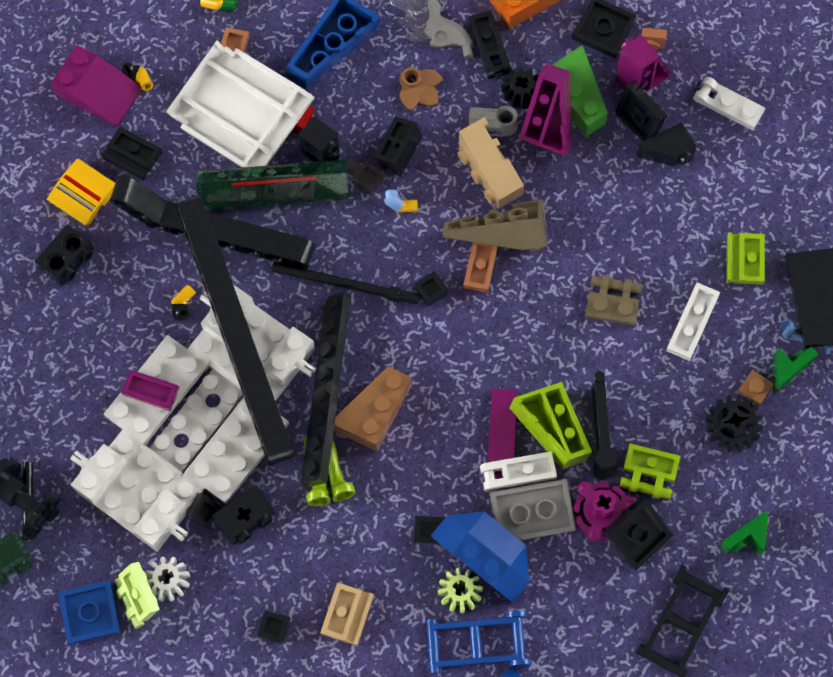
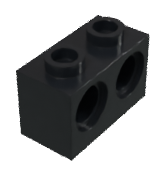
M314 116L298 134L301 152L325 170L329 165H335L340 158L338 134Z
M66 224L35 260V263L40 271L63 286L65 282L73 280L76 276L77 268L82 263L85 264L90 260L94 248L90 240ZM74 244L80 245V247L75 251L69 250L70 247ZM64 263L61 269L53 270L56 264Z

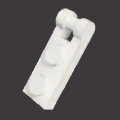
M705 77L701 83V89L697 90L693 96L694 101L754 130L765 111V107L718 84L713 78ZM710 91L717 94L714 99L709 97Z
M552 451L480 465L481 474L485 478L483 483L485 492L557 478ZM502 471L503 478L495 479L494 472Z

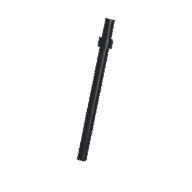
M273 262L272 272L382 296L392 302L398 303L399 300L418 305L420 295L401 291L399 287H383L278 262Z

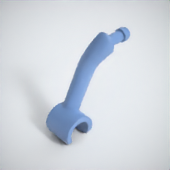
M784 319L779 326V330L784 331L783 337L785 339L793 338L803 343L802 335L795 332L797 328L795 322L790 319ZM829 346L823 347L826 354L831 353Z

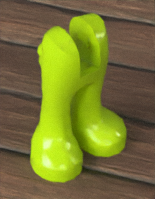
M307 435L304 436V451L306 449ZM333 440L328 474L333 501L339 502L351 498L356 492L353 484L345 482L343 479ZM326 483L312 486V490L306 497L309 506H322L331 503Z

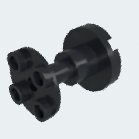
M10 457V461L4 458L0 461V499L10 507L17 505L29 515L23 524L21 533L30 539H34L40 533L46 521L52 522L58 516L60 510L57 506L61 498L57 493H52L40 503L26 493L28 487L17 478L21 471V464L13 457Z

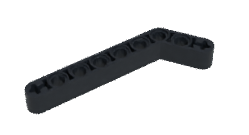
M117 177L109 199L112 204L150 228L158 227L160 231L175 235L180 233L183 234L182 237H186L175 203L164 200L130 177ZM207 212L219 247L225 248V246H228L230 250L245 254L250 252L256 257L271 261L276 259L278 263L308 269L315 248L314 242L299 236Z

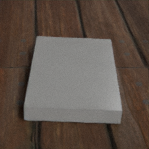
M567 479L489 492L494 520L519 540L576 531Z

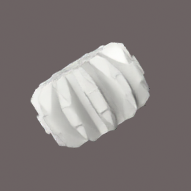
M161 557V565L158 566L156 562H152L151 565L155 570H148L145 574L147 577L152 578L147 581L153 595L156 596L158 594V599L161 602L168 595L169 600L173 602L175 600L174 593L177 592L180 597L184 596L180 587L189 588L190 584L185 579L190 577V573L183 571L186 565L183 562L177 564L175 557H172L168 564L166 558ZM166 574H170V576L173 577L170 578L169 584H165L164 581H162L165 580Z

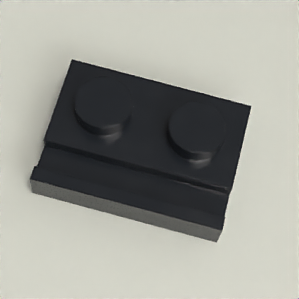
M119 127L108 143L105 152H102L101 157L105 161L144 181L146 179L145 176L151 171L163 152L160 147Z

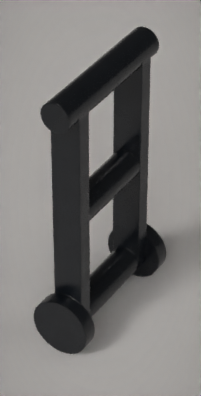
M597 371L591 389L597 450L593 474L600 480H606L613 474V466L617 462V453L611 448L605 374L602 371Z
M683 564L672 582L677 586L646 646L640 644L636 654L679 677L686 676L689 669L684 666L714 607L721 608L730 590L724 587L723 591L692 576L685 572L687 566ZM684 583L713 598L699 626L670 611ZM664 621L693 635L679 664L650 649Z

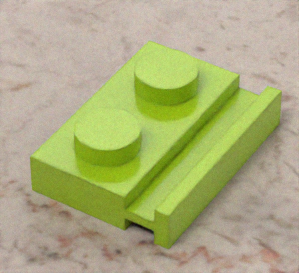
M728 232L726 283L764 284L765 234H732Z

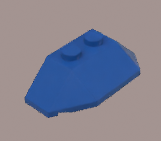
M485 511L448 515L432 533L431 537L510 602L514 603L529 584L526 545Z

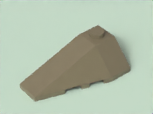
M544 200L511 204L512 210L498 212L497 208L492 209L484 217L480 218L476 215H470L444 222L443 237L519 250H540L543 247H547Z

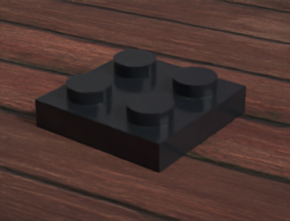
M591 0L572 34V39L615 59L632 29L637 15L604 0Z
M635 81L626 86L615 110V113L643 142L658 135L667 117L663 108L656 104L645 89L640 87Z
M642 496L603 531L627 564L635 571L673 536L648 500Z

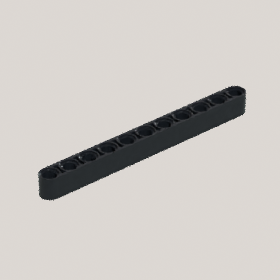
M201 196L175 203L180 222L269 466L294 458L291 442Z

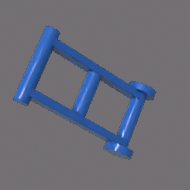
M527 611L507 612L506 618L441 624H437V619L426 620L430 674L441 673L440 668L507 662H510V667L512 668L531 666V659H526L522 623V619L527 618ZM512 625L515 655L482 657L480 627ZM469 628L472 658L440 661L438 631Z

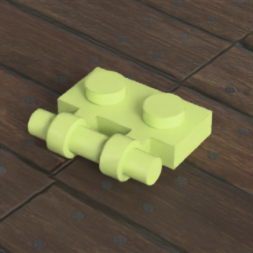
M136 562L127 566L119 574V578L114 581L118 588L116 593L119 599L123 600L127 609L125 614L128 620L132 621L134 628L137 629L142 627L144 621L149 620L160 609L140 563Z

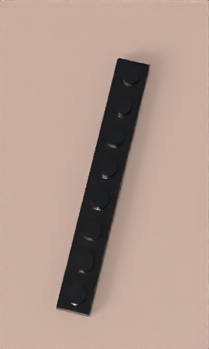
M345 291L327 296L325 301L301 484L306 487L324 484L328 480L351 295Z

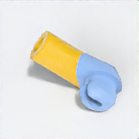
M387 190L385 192V205L396 212H418V200H401L398 198L397 190Z

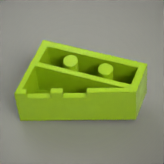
M562 382L513 399L509 407L510 410L547 452L552 451L554 461L562 470L583 463L592 453Z

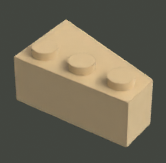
M483 117L459 131V152L457 154L464 165L468 164L472 171L470 173L475 183H481L484 187V195L490 204L494 203L499 209L522 196L524 185L509 158L505 159L497 146L500 143L497 137L493 140L486 130V125L489 123Z

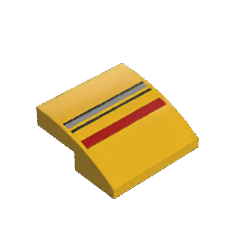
M77 158L57 182L47 200L85 226H89L102 205L105 206L109 201L115 182Z

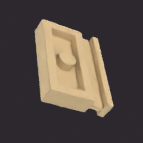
M337 582L320 632L321 635L358 646L374 594Z

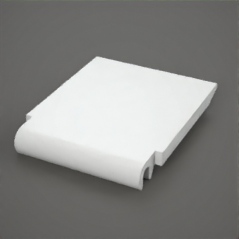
M216 40L166 113L182 123V130L259 178L315 97L236 48L233 52L227 46L223 47Z

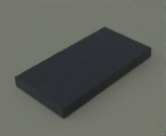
M833 248L787 253L785 255V262L804 349L811 346L813 348L832 346Z

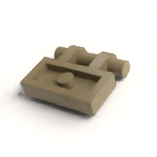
M602 275V277L592 276L590 285L600 287V292L589 291L585 318L635 326L639 300L630 298V292L640 294L642 284L634 283L631 279H625L624 281L610 279V276ZM608 288L623 291L622 297L608 295Z

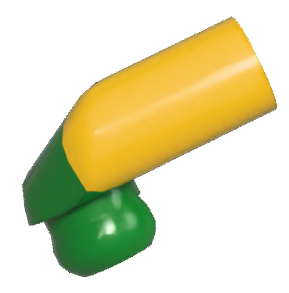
M200 0V5L203 8L225 12L234 11L238 0Z

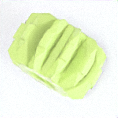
M456 568V576L447 571L446 576L448 580L440 579L439 584L444 588L438 590V595L446 596L442 599L441 604L444 606L452 602L449 608L450 612H454L457 605L460 606V613L464 614V605L466 604L470 610H474L475 605L472 600L481 602V596L476 593L483 591V586L475 585L478 583L479 577L474 576L470 579V569L466 570L465 575H461V569ZM459 585L465 586L466 594L462 593V596L456 595L455 587L459 588Z

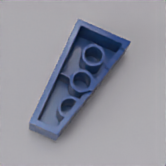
M333 0L288 63L286 78L307 90L379 28L381 17L355 0Z

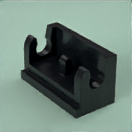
M397 116L394 117L374 155V159L378 161L382 169L386 170L389 167L395 175L402 176L422 138L418 124Z

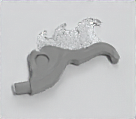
M390 0L394 7L405 13L404 18L397 16V21L402 26L415 31L414 34H406L410 41L423 43L431 40L430 47L433 48L459 46L463 51L464 59L473 58V43L469 34L460 24L440 15L442 7L438 0Z

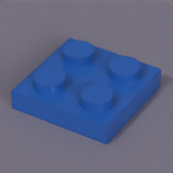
M111 580L58 592L68 645L122 633Z

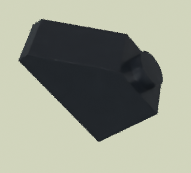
M681 122L640 143L637 155L639 158L669 166H675L679 163L684 165L694 158L697 146Z

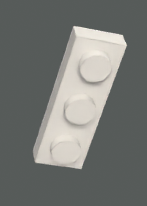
M696 283L667 347V352L690 361L719 297V291Z

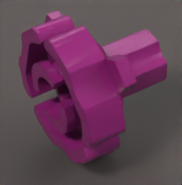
M584 480L576 488L580 494L573 509L574 515L578 516L576 526L590 541H608L609 539L602 529L608 528L636 499L635 497H627L619 486H613L612 490L609 491L607 482L591 485ZM583 503V513L586 520L592 525L591 527L587 526L581 516H579L580 506ZM599 505H606L607 509H605L603 506L599 507Z

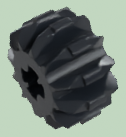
M522 66L519 67L518 72L511 68L509 76L504 75L503 77L504 84L501 85V92L505 93L503 99L505 101L511 100L512 107L517 103H520L521 109L525 107L526 102L530 105L539 74L532 75L533 70L531 68L527 72L523 71Z

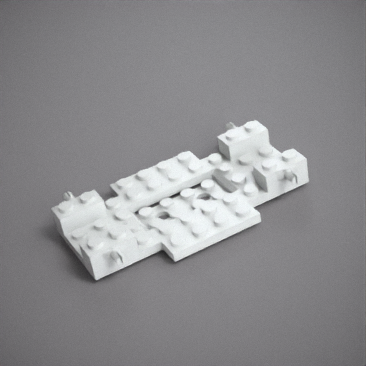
M234 285L276 401L299 370L309 377L315 372L316 368L307 363V360L315 351L314 341L295 327L288 329L254 305L253 298ZM205 291L203 292L204 295H201L200 300L211 307ZM210 308V312L201 322L203 330L188 349L167 335L138 371L179 386L180 389L171 411L125 397L120 393L104 413L107 419L122 429L119 435L109 447L103 444L96 454L89 459L79 453V451H75V456L72 455L70 460L82 467L79 475L71 483L73 489L156 552L159 551L171 534L180 541H183L185 539L184 536L188 535V532L178 525L184 519L197 493L203 494L207 491L227 505L265 456L243 397L187 470L182 473L243 396L212 308ZM208 368H211L212 371L203 378V382L200 384V386L192 395L188 397L187 402L184 404V406L175 416L172 417L169 425L165 428L161 435L156 437L153 445L150 448H148L147 444L149 443V440L153 437V435L157 432V430L161 427V425L165 422V420L169 417V415L173 412V410L189 392V390L200 378V376L204 373V371H206ZM216 394L220 397V404L217 407L211 408L206 405V399L209 395ZM281 416L286 429L289 421ZM179 434H185L189 438L188 444L183 448L176 447L174 444V439Z

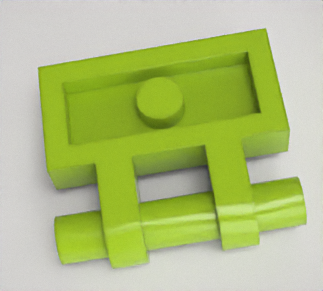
M630 443L623 470L632 472L633 475L632 479L621 477L619 487L629 489V492L635 494L637 492L652 495V498L658 500L660 497L670 500L672 489L664 488L663 483L664 481L675 482L681 456ZM641 475L656 478L655 485L640 482Z

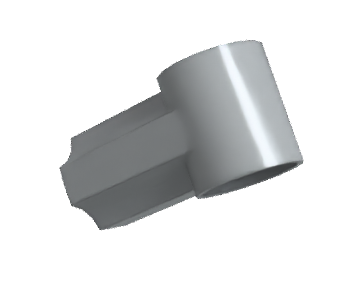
M502 106L499 109L471 107L469 125L485 117L489 123L486 125L487 131H496L508 136L514 134L518 129L517 112L511 106ZM506 118L512 120L510 123L501 122L503 119Z

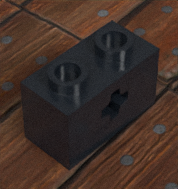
M254 484L212 515V517L232 545L237 542L239 544L246 542L252 536L251 532L257 527L264 528L273 521L272 516L275 515V512ZM241 514L249 515L250 520L242 519Z

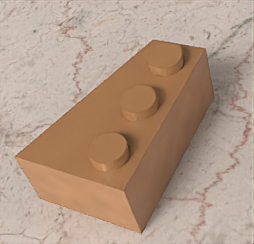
M388 366L335 417L334 432L378 452L412 386L411 377Z

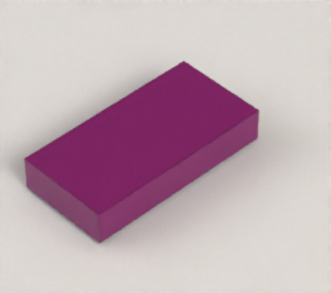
M130 370L121 394L125 397L171 411L180 388L176 384Z

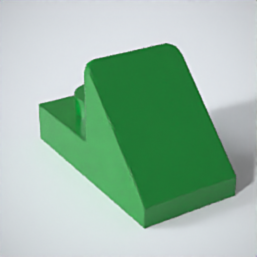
M812 346L805 352L802 349L799 350L791 360L780 348H777L774 354L773 389L776 392L781 390L815 361L818 353Z
M764 511L726 538L720 545L723 551L728 554L733 550L736 554L748 545L746 542L748 540L761 556L765 550L768 524L767 512Z

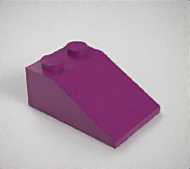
M78 45L75 46L50 83L56 96L115 127L119 126L142 91L139 84L98 55Z

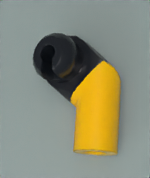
M125 63L122 66V73L133 81L138 82L142 90L149 91L153 88V83L145 68L133 65L132 63Z
M188 284L171 301L172 315L178 321H183L188 317L187 302L196 294Z

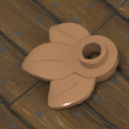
M413 67L405 69L399 77L402 87L400 99L403 105L411 111L418 103L426 106L437 105L439 97L435 86L441 83L443 80L442 76L432 69L423 71ZM413 77L416 79V81L414 83H409L407 81L408 78Z

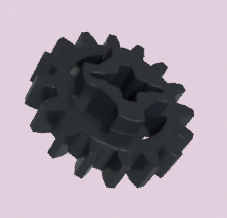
M729 395L726 397L725 403L719 399L716 403L717 407L712 406L709 412L712 415L707 416L706 422L711 424L707 426L706 431L714 433L710 440L715 441L718 439L720 441L719 448H722L725 444L728 445V452H731L733 447H737L738 451L742 452L744 444L751 448L753 445L752 440L758 441L760 435L757 432L763 430V425L758 423L762 421L763 416L755 414L758 406L751 408L749 406L750 399L743 403L741 402V396L738 395L736 401H732ZM725 410L726 417L718 421V416ZM731 419H734L735 423H740L738 428L734 424H730ZM751 427L750 433L744 437V429Z

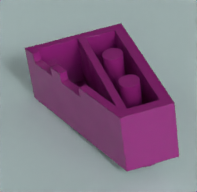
M642 35L635 39H628L621 46L616 82L623 90H625L629 83L635 81L648 92L671 76L661 57Z
M547 63L539 73L519 139L563 156L567 154L572 146L570 71Z

